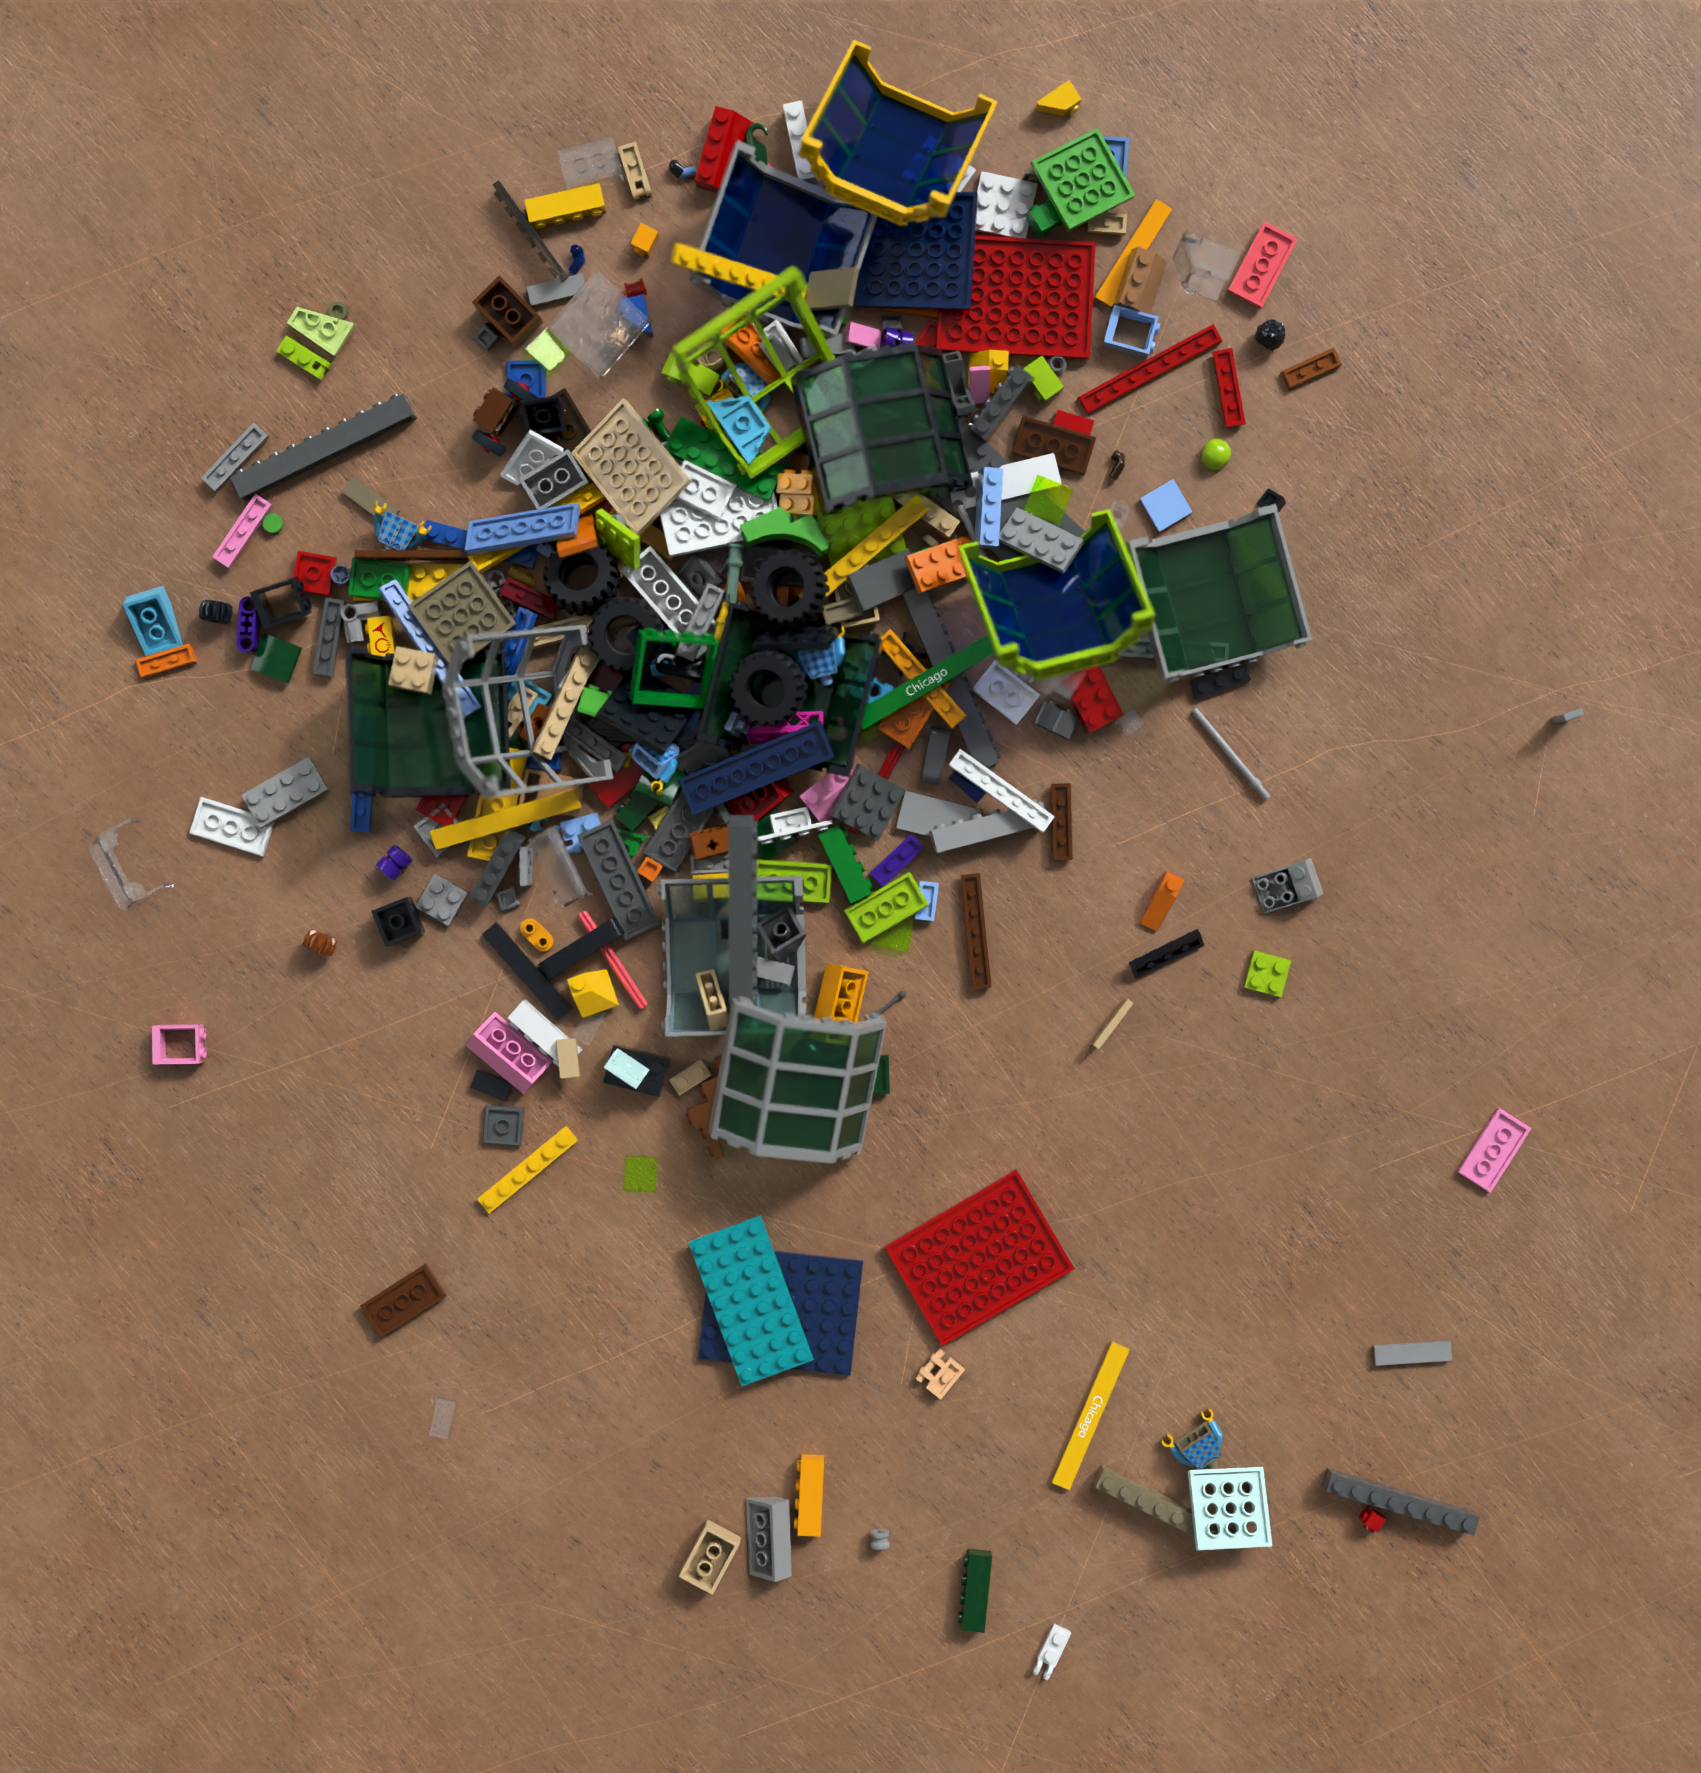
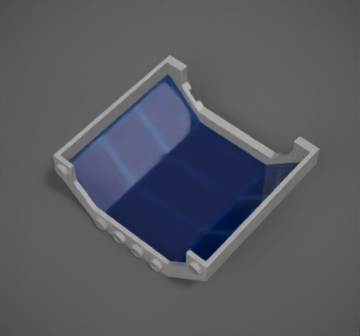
M737 140L733 145L698 250L777 276L793 266L801 272L807 285L810 272L850 267L860 269L877 215L830 196L825 189L768 166L762 161L758 163L754 155L756 148ZM694 271L690 272L688 278L693 285L701 288L717 301L722 302L721 305L726 308H732L755 292L754 290ZM771 296L755 307V310L757 311L776 297ZM785 300L757 318L764 323L779 320L784 330L789 329L805 333L790 302ZM846 308L811 311L826 339L837 336Z

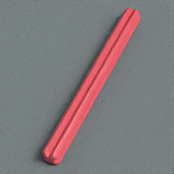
M583 911L578 915L579 920L588 933L597 928L587 911ZM607 944L599 950L638 1009L641 1010L648 1005L647 1001L610 945Z

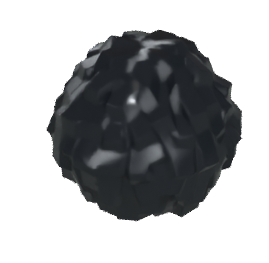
M1274 319L1266 320V322L1257 327L1255 340L1272 351L1278 349L1284 343L1286 336L1284 324Z

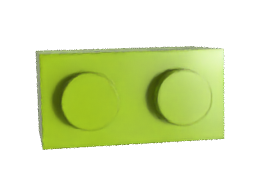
M1040 356L1024 368L1035 377L1030 386L1034 390V397L1038 401H1042L1043 404L1063 391V384L1043 356Z

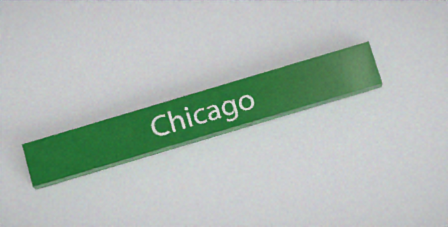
M988 635L868 704L863 729H867L994 655ZM860 709L854 712L857 719L859 717Z

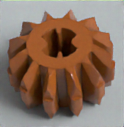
M310 929L304 937L303 945L319 954L332 956L338 941L329 935Z

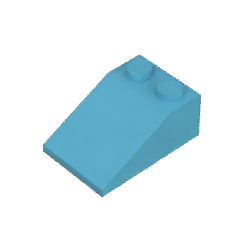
M164 586L126 597L122 605L146 656L183 645L172 604Z

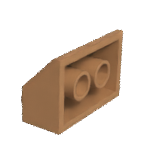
M1138 246L1132 249L1113 306L1118 305L1150 314L1167 262L1155 252Z

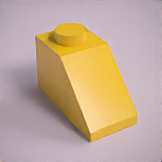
M1068 80L1038 100L1035 108L1039 112L1065 116L1068 113L1072 115L1079 110L1082 99Z

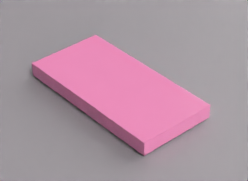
M1497 1107L1457 1172L1491 1193L1532 1128Z

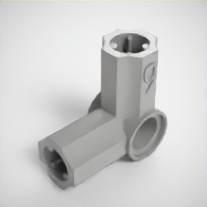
M379 601L355 605L347 604L342 607L341 617L344 621L348 644L365 641L361 621L367 620V618L382 617ZM354 609L355 616L349 619L347 613L349 610Z

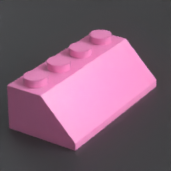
M496 1012L478 1028L465 1045L523 1094L534 1085L553 1062L550 1057L544 1055L537 1046L528 1041Z

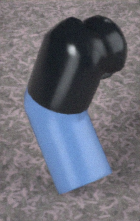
M672 160L669 163L670 172L679 179L696 176L697 174L695 165L684 168L677 160Z

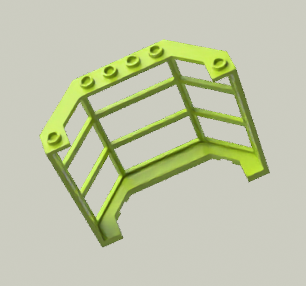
M793 266L673 347L676 365L680 371L678 376L684 385H688L689 390L687 392L693 400L697 401L698 405L696 407L702 416L705 415L707 418L705 421L706 425L711 431L714 430L738 463L737 468L741 474H746L750 479L803 444L805 440L802 428H799L782 440L761 412L770 425L771 430L769 433L777 444L748 465L721 429V424L718 420L716 421L688 370L692 369L691 363L717 347L743 396H750L756 405L758 400L783 383H786L793 393L790 379L794 376L795 372L804 370L818 359L823 363L835 359L802 295L809 288L801 272ZM781 289H785V292L780 294L778 297H776L775 299H773L757 311L755 310V307L760 305L762 302H764L765 300L779 292ZM786 298H788L816 352L787 373L757 319ZM749 312V316L739 322L737 325H735L722 335H719V332L721 330H723L724 328H726L727 326H729L730 324H732L740 317ZM751 322L781 375L779 379L752 397L722 345L723 341ZM713 337L712 342L686 358V354ZM837 366L829 369L828 371L846 394V397L833 406L849 401L841 368ZM851 379L855 398H864L859 385ZM807 403L809 415L814 414L815 412ZM851 407L812 421L814 435L851 411Z

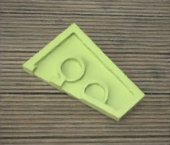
M296 307L287 322L290 326L336 357L356 326L355 323Z

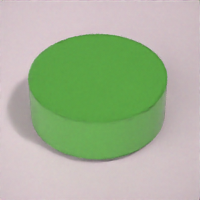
M271 513L264 517L263 527L266 531L275 534L282 530L284 523L280 516Z

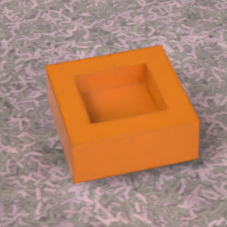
M646 856L637 873L654 882L663 865Z

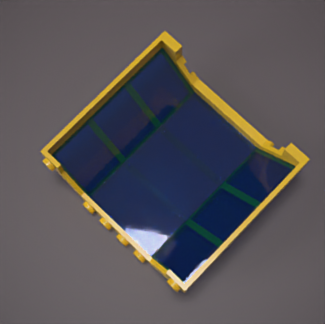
M853 40L801 140L799 155L802 159H807L811 165L810 170L818 180L824 182L827 186L825 190L830 196L895 224L904 226L911 221L918 223L927 221L930 217L938 216V218L945 217L994 115L997 101L979 94L974 108L951 112L884 83L869 62L872 47Z

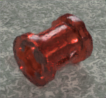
M643 278L634 283H624L628 298L642 294L648 295Z

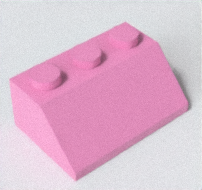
M844 761L840 765L846 766L847 762ZM828 773L800 796L819 822L835 819L830 814L849 778Z

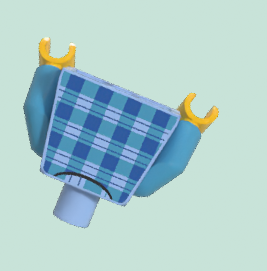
M842 627V633L839 634L828 650L791 651L793 661L795 663L799 662L801 665L800 671L805 672L811 679L820 677L823 686L833 683L831 674L836 673L837 667L842 664L845 655V643L842 638L845 635L844 628Z
M638 741L629 749L628 753L624 752L629 758L623 767H629L631 765L630 758H632L655 779L659 778V781H654L651 784V792L655 788H659L657 796H660L663 793V784H667L677 768L679 747L676 744H672L666 753L662 755Z

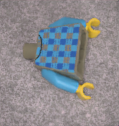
M747 363L734 364L751 397L768 386ZM727 369L721 376V380H717L715 384L716 386L718 383H721V387L717 392L724 390L726 386L738 397H742L743 394L730 370ZM771 392L756 402L761 411H764L769 403Z
M1208 1409L1210 1415L1207 1418L1204 1417L1202 1411L1200 1413L1201 1417L1207 1420L1209 1424L1204 1422L1175 1442L1176 1446L1173 1443L1172 1435L1167 1434L1168 1438L1171 1439L1170 1443H1165L1162 1439V1444L1165 1447H1170V1452L1181 1464L1190 1467L1195 1466L1198 1469H1203L1204 1467L1215 1469L1218 1466L1216 1459L1221 1457L1220 1448L1222 1447L1223 1435L1217 1422L1212 1419V1410Z

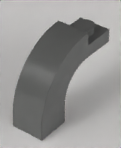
M960 351L942 354L957 416L976 412V405L967 385L964 361Z

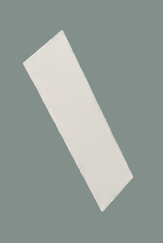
M1054 453L1000 467L1003 469L1001 500L1062 485ZM978 471L971 473L973 486L976 488V495L968 497L965 494V490L950 493L952 503L955 500H960L963 502L965 509L976 506Z

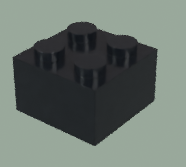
M405 897L371 911L385 947L425 933L412 897Z

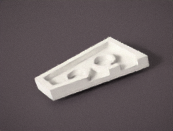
M529 430L502 470L501 477L518 486L521 483L519 481L520 478L550 461L556 455L563 453L564 448Z

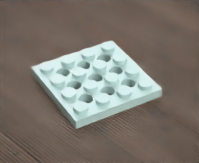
M1263 1467L1188 1471L1196 1551L1272 1547ZM1244 1482L1250 1486L1249 1493H1245L1242 1490ZM1225 1483L1230 1484L1232 1487L1230 1494L1224 1492L1223 1486ZM1207 1484H1210L1214 1489L1212 1495L1207 1494L1205 1491ZM1246 1502L1252 1505L1251 1513H1247L1244 1509ZM1227 1503H1231L1234 1507L1232 1514L1226 1511ZM1209 1504H1213L1216 1508L1214 1515L1209 1514L1207 1511ZM1248 1522L1253 1523L1255 1527L1253 1533L1248 1532L1246 1529ZM1229 1523H1233L1236 1526L1234 1534L1228 1531ZM1211 1524H1215L1218 1528L1216 1535L1211 1534L1209 1530Z

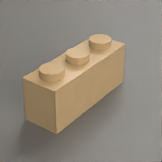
M714 969L696 973L698 990L710 1030L727 1027V1010Z

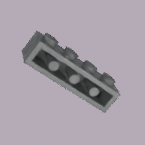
M1019 365L1010 368L1006 374L1008 378L1004 383H999L994 390L996 393L992 399L989 398L984 403L982 413L980 415L977 414L971 421L973 425L970 429L984 440H990L1035 379L1034 376Z

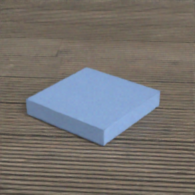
M1174 479L1139 499L1158 532L1192 513Z

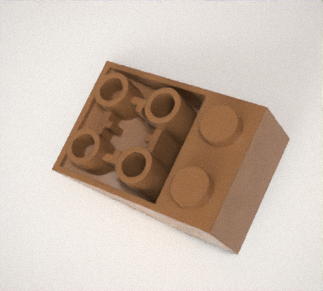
M525 769L523 783L526 787L554 783L546 772ZM556 774L562 782L579 779ZM584 784L521 793L519 804L576 788L581 803ZM580 808L561 814L579 817Z

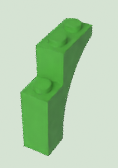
M782 506L741 524L739 528L747 548L770 540H789L809 547L822 557L828 554L830 546L826 535L823 536L820 531L821 525L817 518L814 519L813 515L810 514L792 522L789 512L784 511Z

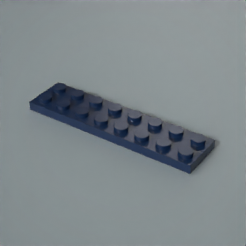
M817 721L678 780L692 814L696 815L834 758L835 755L821 721Z

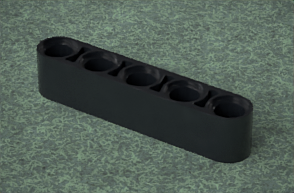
M613 917L543 960L538 966L546 979L550 980L625 934L616 917Z

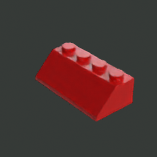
M715 106L695 177L697 188L715 193L718 192L733 145L737 140L746 144V131L754 122L733 110ZM737 160L734 161L724 194L730 197L734 196L742 165Z

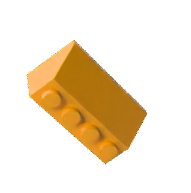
M826 963L814 1015L815 1019L829 1017L834 1019V1021L841 1022V1020L846 1019L857 1023L869 972ZM813 1030L810 1032V1038L823 1042L850 1046L852 1035Z

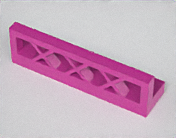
M796 712L797 714L792 718L779 723L777 726L751 727V722H749L747 717L746 725L750 726L746 734L748 742L767 743L810 725L808 721L811 718H819L823 725L824 712ZM793 718L800 720L797 725H790L788 723Z

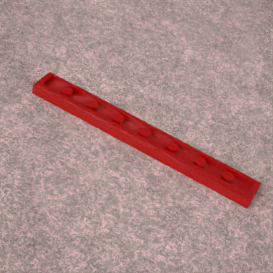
M1214 324L1084 393L1078 397V400L1088 415L1216 346L1223 340Z

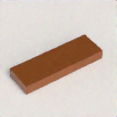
M1332 348L1283 370L1281 375L1288 390L1342 366V363L1335 348Z

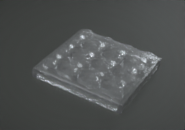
M596 269L549 324L547 329L601 380L650 324L651 320Z

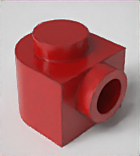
M1370 1506L1362 1510L1359 1515V1520L1364 1523L1363 1527L1372 1533L1374 1531L1379 1532L1387 1520L1384 1515Z

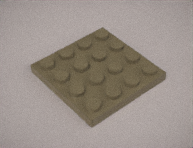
M469 561L408 605L448 663L450 662L456 639L473 635L505 633L517 625L472 561ZM493 641L472 643L474 655ZM471 657L463 659L462 664H463L464 662H466L468 659H470Z

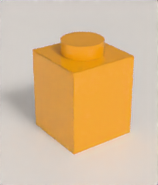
M641 223L631 241L632 249H634L633 252L641 257H644V255L650 257L660 237L659 232Z

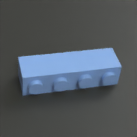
M983 467L978 471L974 542H978L979 548L994 549L999 546L1003 469Z

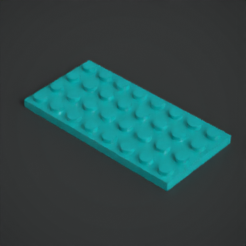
M761 1215L688 1242L741 1386L814 1360Z

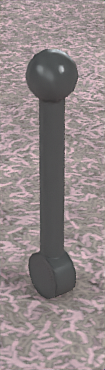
M900 991L898 996L874 1013L882 1014L900 998H904L906 993Z

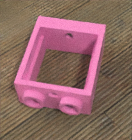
M204 1024L152 1026L153 1064L203 1063L207 1056V1050L204 1048V1040L206 1039ZM166 1030H195L196 1057L166 1058Z

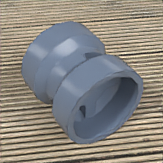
M344 565L335 566L331 571L332 580L341 586H348L351 569Z

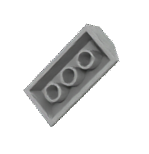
M780 1497L746 1498L749 1575L773 1582L791 1577L789 1500Z

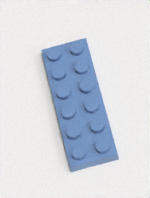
M578 503L469 521L465 552L467 555L577 537L580 507Z

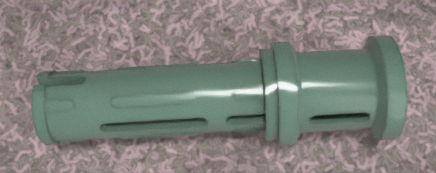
M728 543L729 554L726 560L728 575L724 602L736 603L740 566L742 567L743 565L742 551L745 545Z

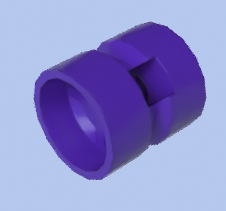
M886 327L881 337L880 348L883 346L894 348L902 343L913 344V333L905 331L898 333L897 329ZM909 354L901 355L900 357L907 358Z
M394 844L387 851L388 856H383L376 866L395 881L402 874L401 869L407 868L413 859Z

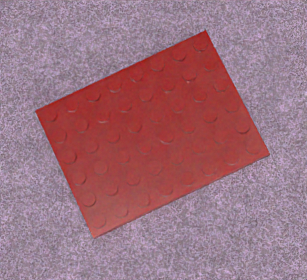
M976 235L971 311L938 310L936 349L946 352L960 351L964 353L1001 350L1009 351V355L1061 356L1073 359H1089L1096 242Z
M1017 1169L884 1246L942 1346L1075 1269Z

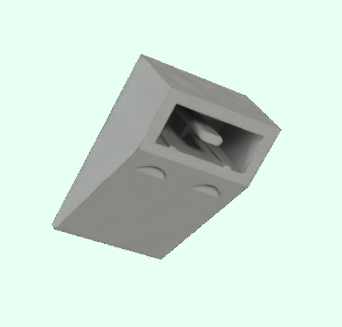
M1311 857L1252 877L1264 914L1314 899L1324 894Z

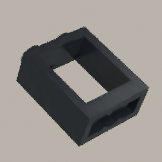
M298 576L250 592L264 629L307 616L312 612L311 602L306 598L304 584L302 580H299ZM291 584L301 611L275 619L265 592Z

